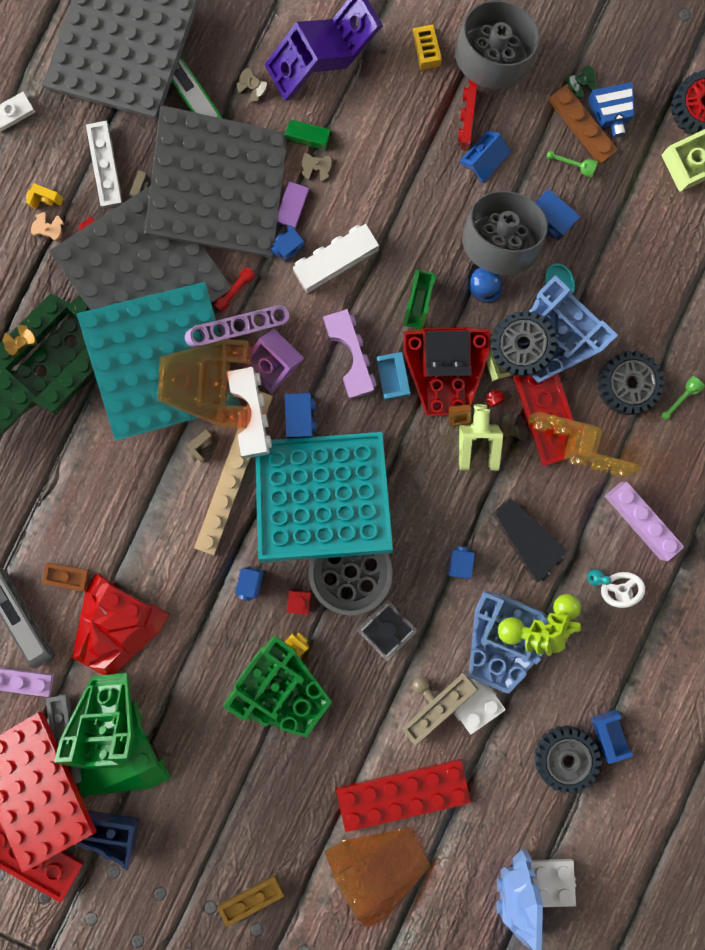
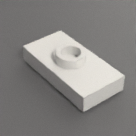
M24 92L0 104V132L35 113Z

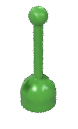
M549 151L546 155L550 160L554 158L580 167L581 173L592 178L598 162L593 159H586L580 163L556 155L553 151Z
M692 376L685 385L686 392L667 412L662 413L664 420L670 418V414L689 394H698L705 388V385L698 378Z

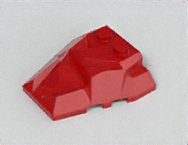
M95 573L84 594L72 658L101 675H113L161 632L170 613L154 604L148 605L114 586L115 582L99 573Z

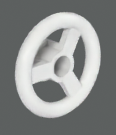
M619 572L609 576L611 583L617 579H630L625 584L615 585L610 583L609 585L602 584L601 587L603 599L608 604L618 608H627L637 604L645 594V585L642 579L629 572ZM637 584L639 590L633 598L632 587ZM608 591L615 592L616 600L609 596Z

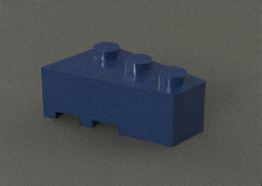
M87 810L97 832L76 844L89 851L93 850L103 855V858L111 859L122 865V868L128 870L134 859L140 818Z

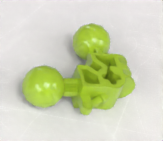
M562 594L554 601L553 610L555 614L549 613L547 625L541 620H534L531 627L528 628L524 626L521 620L515 617L505 618L499 624L498 635L504 643L509 645L518 644L523 639H526L525 646L528 653L535 650L536 654L541 655L546 652L547 656H551L552 653L564 650L569 635L581 631L580 623L570 622L579 616L581 604L576 596Z

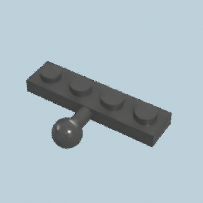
M69 694L46 698L49 727L57 744H59V740L72 717ZM67 765L74 782L82 781L80 768Z

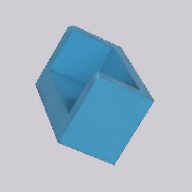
M402 352L378 356L376 361L384 401L408 397L410 390Z

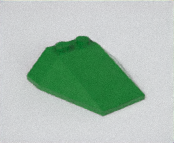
M129 674L91 677L59 740L55 763L84 769L120 768L126 765L130 758L134 738Z
M135 701L131 702L134 738L129 761L124 767L80 768L82 781L78 782V786L84 797L149 789L171 779L163 759L157 760L140 724L144 719Z

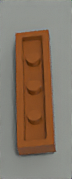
M567 85L550 96L548 101L593 158L598 161L599 165L618 151Z

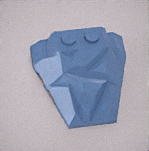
M556 275L539 291L532 309L529 310V312H536L545 317L554 328L557 337L556 354L551 364L544 371L531 376L540 383L602 352L618 336L603 320L600 322L571 294V290ZM523 339L519 342L518 347L520 349H527L530 341Z
M483 591L474 614L468 676L471 679L509 694L527 675L526 672L533 664H538L543 654H536L535 650L528 653L525 646L526 639L515 645L504 643L498 635L499 624L505 618L515 617L521 620L524 626L528 628L531 627L534 620H541L547 625L548 615H545L543 611L504 594Z
M521 849L513 857V867H503L501 869V878H497V891L500 892V900L496 902L497 914L501 915L503 923L524 946L531 950H542L543 903L539 887L532 880V878H535V871L531 870V856L527 849Z

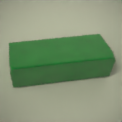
M290 119L285 137L287 141L326 151L331 129Z

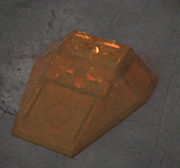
M410 827L343 840L325 851L335 881L354 915L366 928L386 918L431 867Z

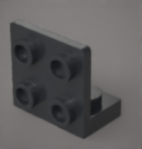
M426 331L425 374L427 376H472V367L469 366V331Z

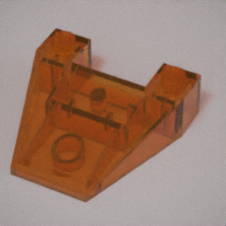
M225 339L160 357L157 401L219 427L246 429L248 407L227 405L229 386L227 371H230V363L251 365L253 343L245 340Z

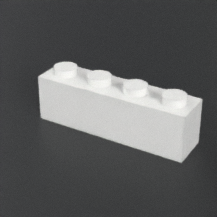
M366 224L362 226L357 225L350 229L349 234L346 236H338L333 239L331 245L326 248L320 247L316 249L311 257L307 259L304 257L295 263L296 266L293 267V271L306 293H309L379 250V245Z

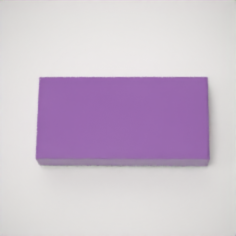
M292 182L288 183L278 211V224L287 227L291 225L296 230L309 188Z

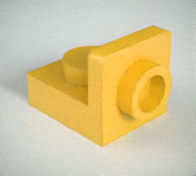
M33 183L32 188L26 194V203L36 210L40 201L49 206L53 204L61 206L63 198L57 192Z
M293 632L285 641L295 650L299 658L309 648L307 644L308 639L301 633L296 635Z

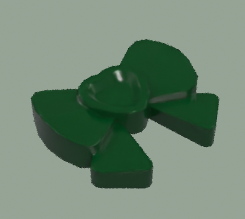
M587 65L578 75L567 77V85L577 98H584L581 86L586 85L591 92L596 89L595 71L591 66Z

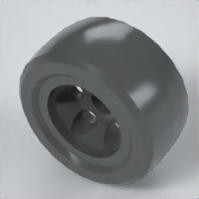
M499 0L480 3L469 11L459 29L455 46L457 64L466 77L480 86L490 89L512 87L525 77L535 60L539 44V31L532 17L521 7L513 3ZM489 54H494L496 57L493 58Z
M510 191L487 193L474 203L467 216L462 241L464 250L477 266L488 272L500 275H514L524 272L533 265L542 251L547 236V220L541 208L526 196ZM495 240H499V241H501L502 243H501V244L496 243Z

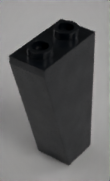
M507 498L493 513V516L530 577L538 583L540 580L545 581L551 574L549 570L554 565L558 566L565 559L566 556L564 554L567 550L510 498Z

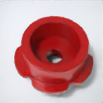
M498 389L486 395L488 398L486 403L491 408L499 405L506 400L503 396L504 392H499Z

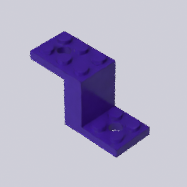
M347 0L333 19L296 22L265 63V67L283 99L291 100L312 73L348 68L383 25L369 0ZM357 17H358V19H359V27H358V28H357V26H356V22H357V19H356V18H357Z

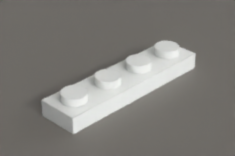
M107 121L86 124L100 205L102 209L119 206L123 203L109 124Z

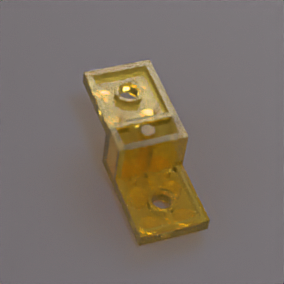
M541 412L530 415L528 423L533 424L534 429L542 431L553 429L555 434L569 435L564 459H568L569 464L576 466H587L588 464L592 470H611L610 474L622 477L630 476V473H638L640 464L597 454L603 431L602 427Z

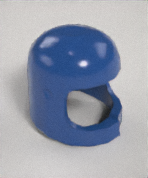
M482 268L476 269L470 280V292L473 297L483 303H492L499 299L502 290L500 274H494ZM496 293V295H495L494 297L490 298V299H485V298H484V297H487V296H492L493 294Z

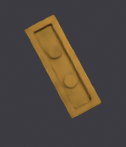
M274 874L218 904L217 910L226 927L283 898L285 893Z

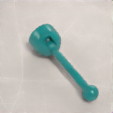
M591 569L586 575L587 582L593 586L609 585L611 583V578L604 576V573L598 569Z

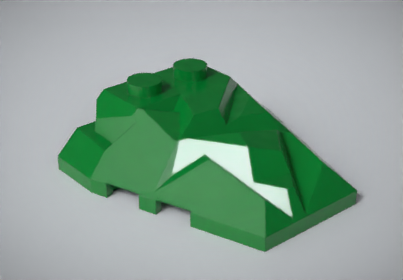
M274 635L265 646L259 649L235 682L234 689L227 697L223 708L241 720L248 721L249 719L259 722L263 726L268 727L270 725L280 728L281 731L307 737L332 701L295 650Z

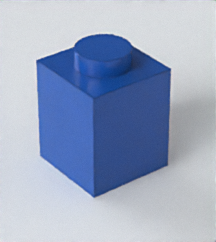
M457 546L456 550L451 549L449 576L472 579L475 553L469 552V547Z

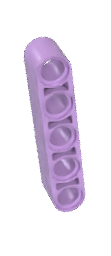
M277 305L197 325L186 332L185 341L190 347L197 348L274 328L288 321L289 312L284 306ZM274 311L279 313L280 321L275 320L273 316ZM255 316L261 321L260 327L254 323ZM235 321L239 322L241 325L240 332L236 331L234 328ZM214 326H217V327L220 328V330H221V336H220V337H218V336H216V335L214 334V332H213ZM194 331L201 335L200 342H196L193 339Z

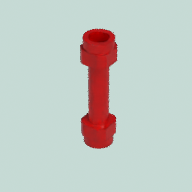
M248 267L240 272L239 275L241 277L233 284L229 291L223 297L219 296L213 303L220 312L223 313L230 306L228 303L246 283L250 284L256 276Z

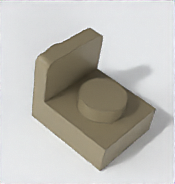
M138 170L130 191L131 197L151 185L147 173Z
M205 429L186 445L190 449L187 453L195 462L197 460L202 463L206 461L198 450L208 448L213 443L211 440L214 436L209 430Z

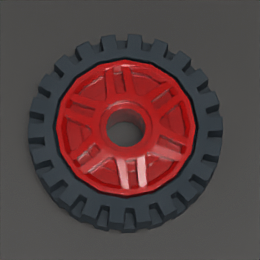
M700 70L698 73L695 72L690 77L688 76L680 84L671 102L673 107L671 113L672 115L675 114L673 119L675 123L679 121L678 127L680 129L684 127V133L686 134L692 132V135L705 129V106L701 102H705V70Z

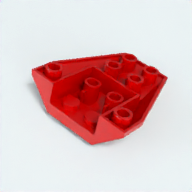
M444 327L422 328L404 332V355L426 416L449 415V407L472 406L490 353V329ZM426 331H469V366L472 367V376H427L425 374Z

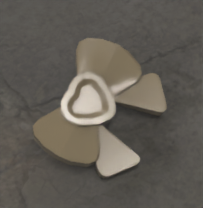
M246 68L241 73L240 82L237 83L239 93H242L247 87L253 89L249 98L250 102H258L259 97H262L269 87L267 82L260 81L254 76L251 68Z
M306 153L302 159L304 170L302 175L309 180L313 169L315 171L319 170L321 182L329 178L328 173L332 167L331 157L317 158Z

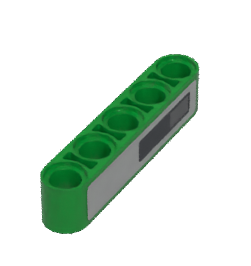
M180 56L171 83L189 110L199 114L222 118Z

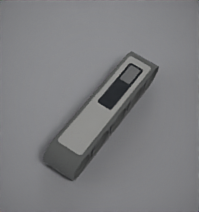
M0 568V617L29 666L37 669L55 657L54 652L10 576L3 568Z

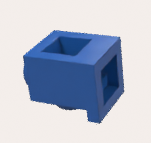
M291 225L287 227L288 232L286 234L281 233L275 238L274 247L271 248L277 259L282 258L284 262L305 247L304 241Z

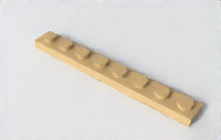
M263 393L265 406H262L263 415H267L273 396ZM249 403L246 406L194 546L195 549L211 555L216 554L251 459H244L241 456L238 434L248 427L251 420Z

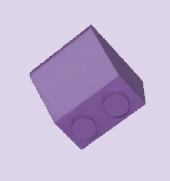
M272 329L259 338L242 365L245 368L253 367L256 373L259 372L261 384L272 394L296 370L304 357L275 329Z

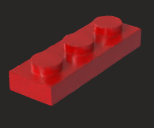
M469 80L468 88L464 87L462 101L467 102L466 108H461L460 121L464 122L463 129H459L457 141L461 142V150L468 151L477 84Z

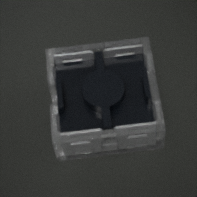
M388 599L357 628V631L386 661L418 631L405 617L402 619L398 615L400 613L399 610Z

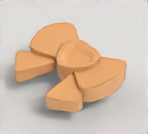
M45 212L36 215L37 219L31 227L33 236L43 235L51 237L56 242L59 241L63 233L61 227L63 222L57 215L50 225L46 223Z

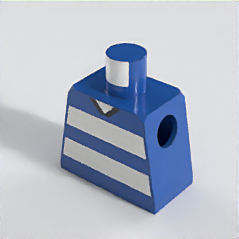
M632 82L593 90L588 98V102L597 124L601 129L611 128L614 138L624 136L626 134L624 125L628 124L634 117Z

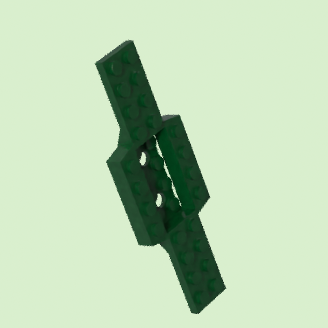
M50 293L19 324L29 328L36 337L37 345L69 314V318L17 370L12 369L36 345L27 346L20 350L16 357H13L6 351L5 343L3 341L0 343V437L23 414L36 405L57 415L95 376L77 317V313L90 309L80 295L69 303ZM18 327L9 334L13 339L20 336ZM69 336H74L77 339V343L73 347L65 345V340ZM38 366L46 367L47 373L45 376L37 377L35 375V370Z

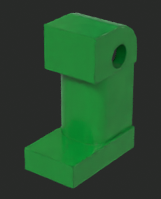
M415 270L411 287L412 292L403 320L404 326L416 329L424 328L429 310L430 296L436 279L435 273Z

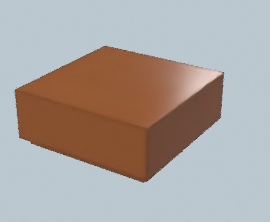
M470 405L449 407L450 426L471 423Z

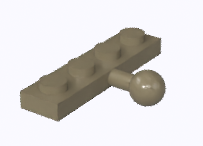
M464 672L435 697L429 689L428 680L424 677H417L412 683L413 690L418 694H423L429 704L408 722L402 730L415 746L418 745L473 696L479 688Z

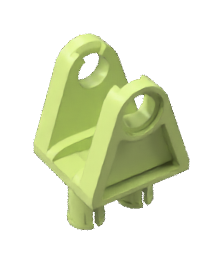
M475 404L473 423L459 425L460 470H469L472 440L488 438L490 470L499 471L503 433L497 424H489L490 410L487 409V405Z

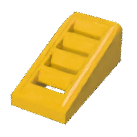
M434 25L413 28L420 70L441 67L442 59ZM430 32V35L419 37L420 33ZM431 39V42L421 44V41ZM433 47V49L422 50V48ZM434 54V56L424 58V55Z

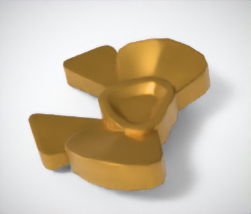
M17 326L20 336L15 337V339L8 333H5L3 337L5 349L13 357H16L20 350L37 343L36 337L27 326Z

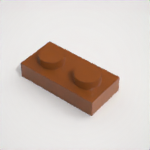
M46 562L41 584L86 591L90 570Z

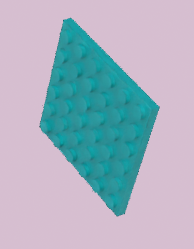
M205 282L77 313L115 441L240 406L238 397H234L230 392L227 374L230 368L222 341L197 348L190 347L185 341V334L189 329L197 325L216 321ZM214 326V334L220 337L218 327ZM194 331L193 339L196 342H200L201 335Z
M382 432L271 440L272 448H269L270 454L256 457L259 563L393 553Z

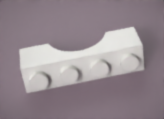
M253 367L227 371L231 394L234 397L247 401L251 408L250 423L243 432L238 434L241 456L246 459L270 454L269 448H272L270 435L266 436L265 427L269 426L267 415H263L262 406H265L263 393L259 394L258 386L261 385L259 372L256 373Z

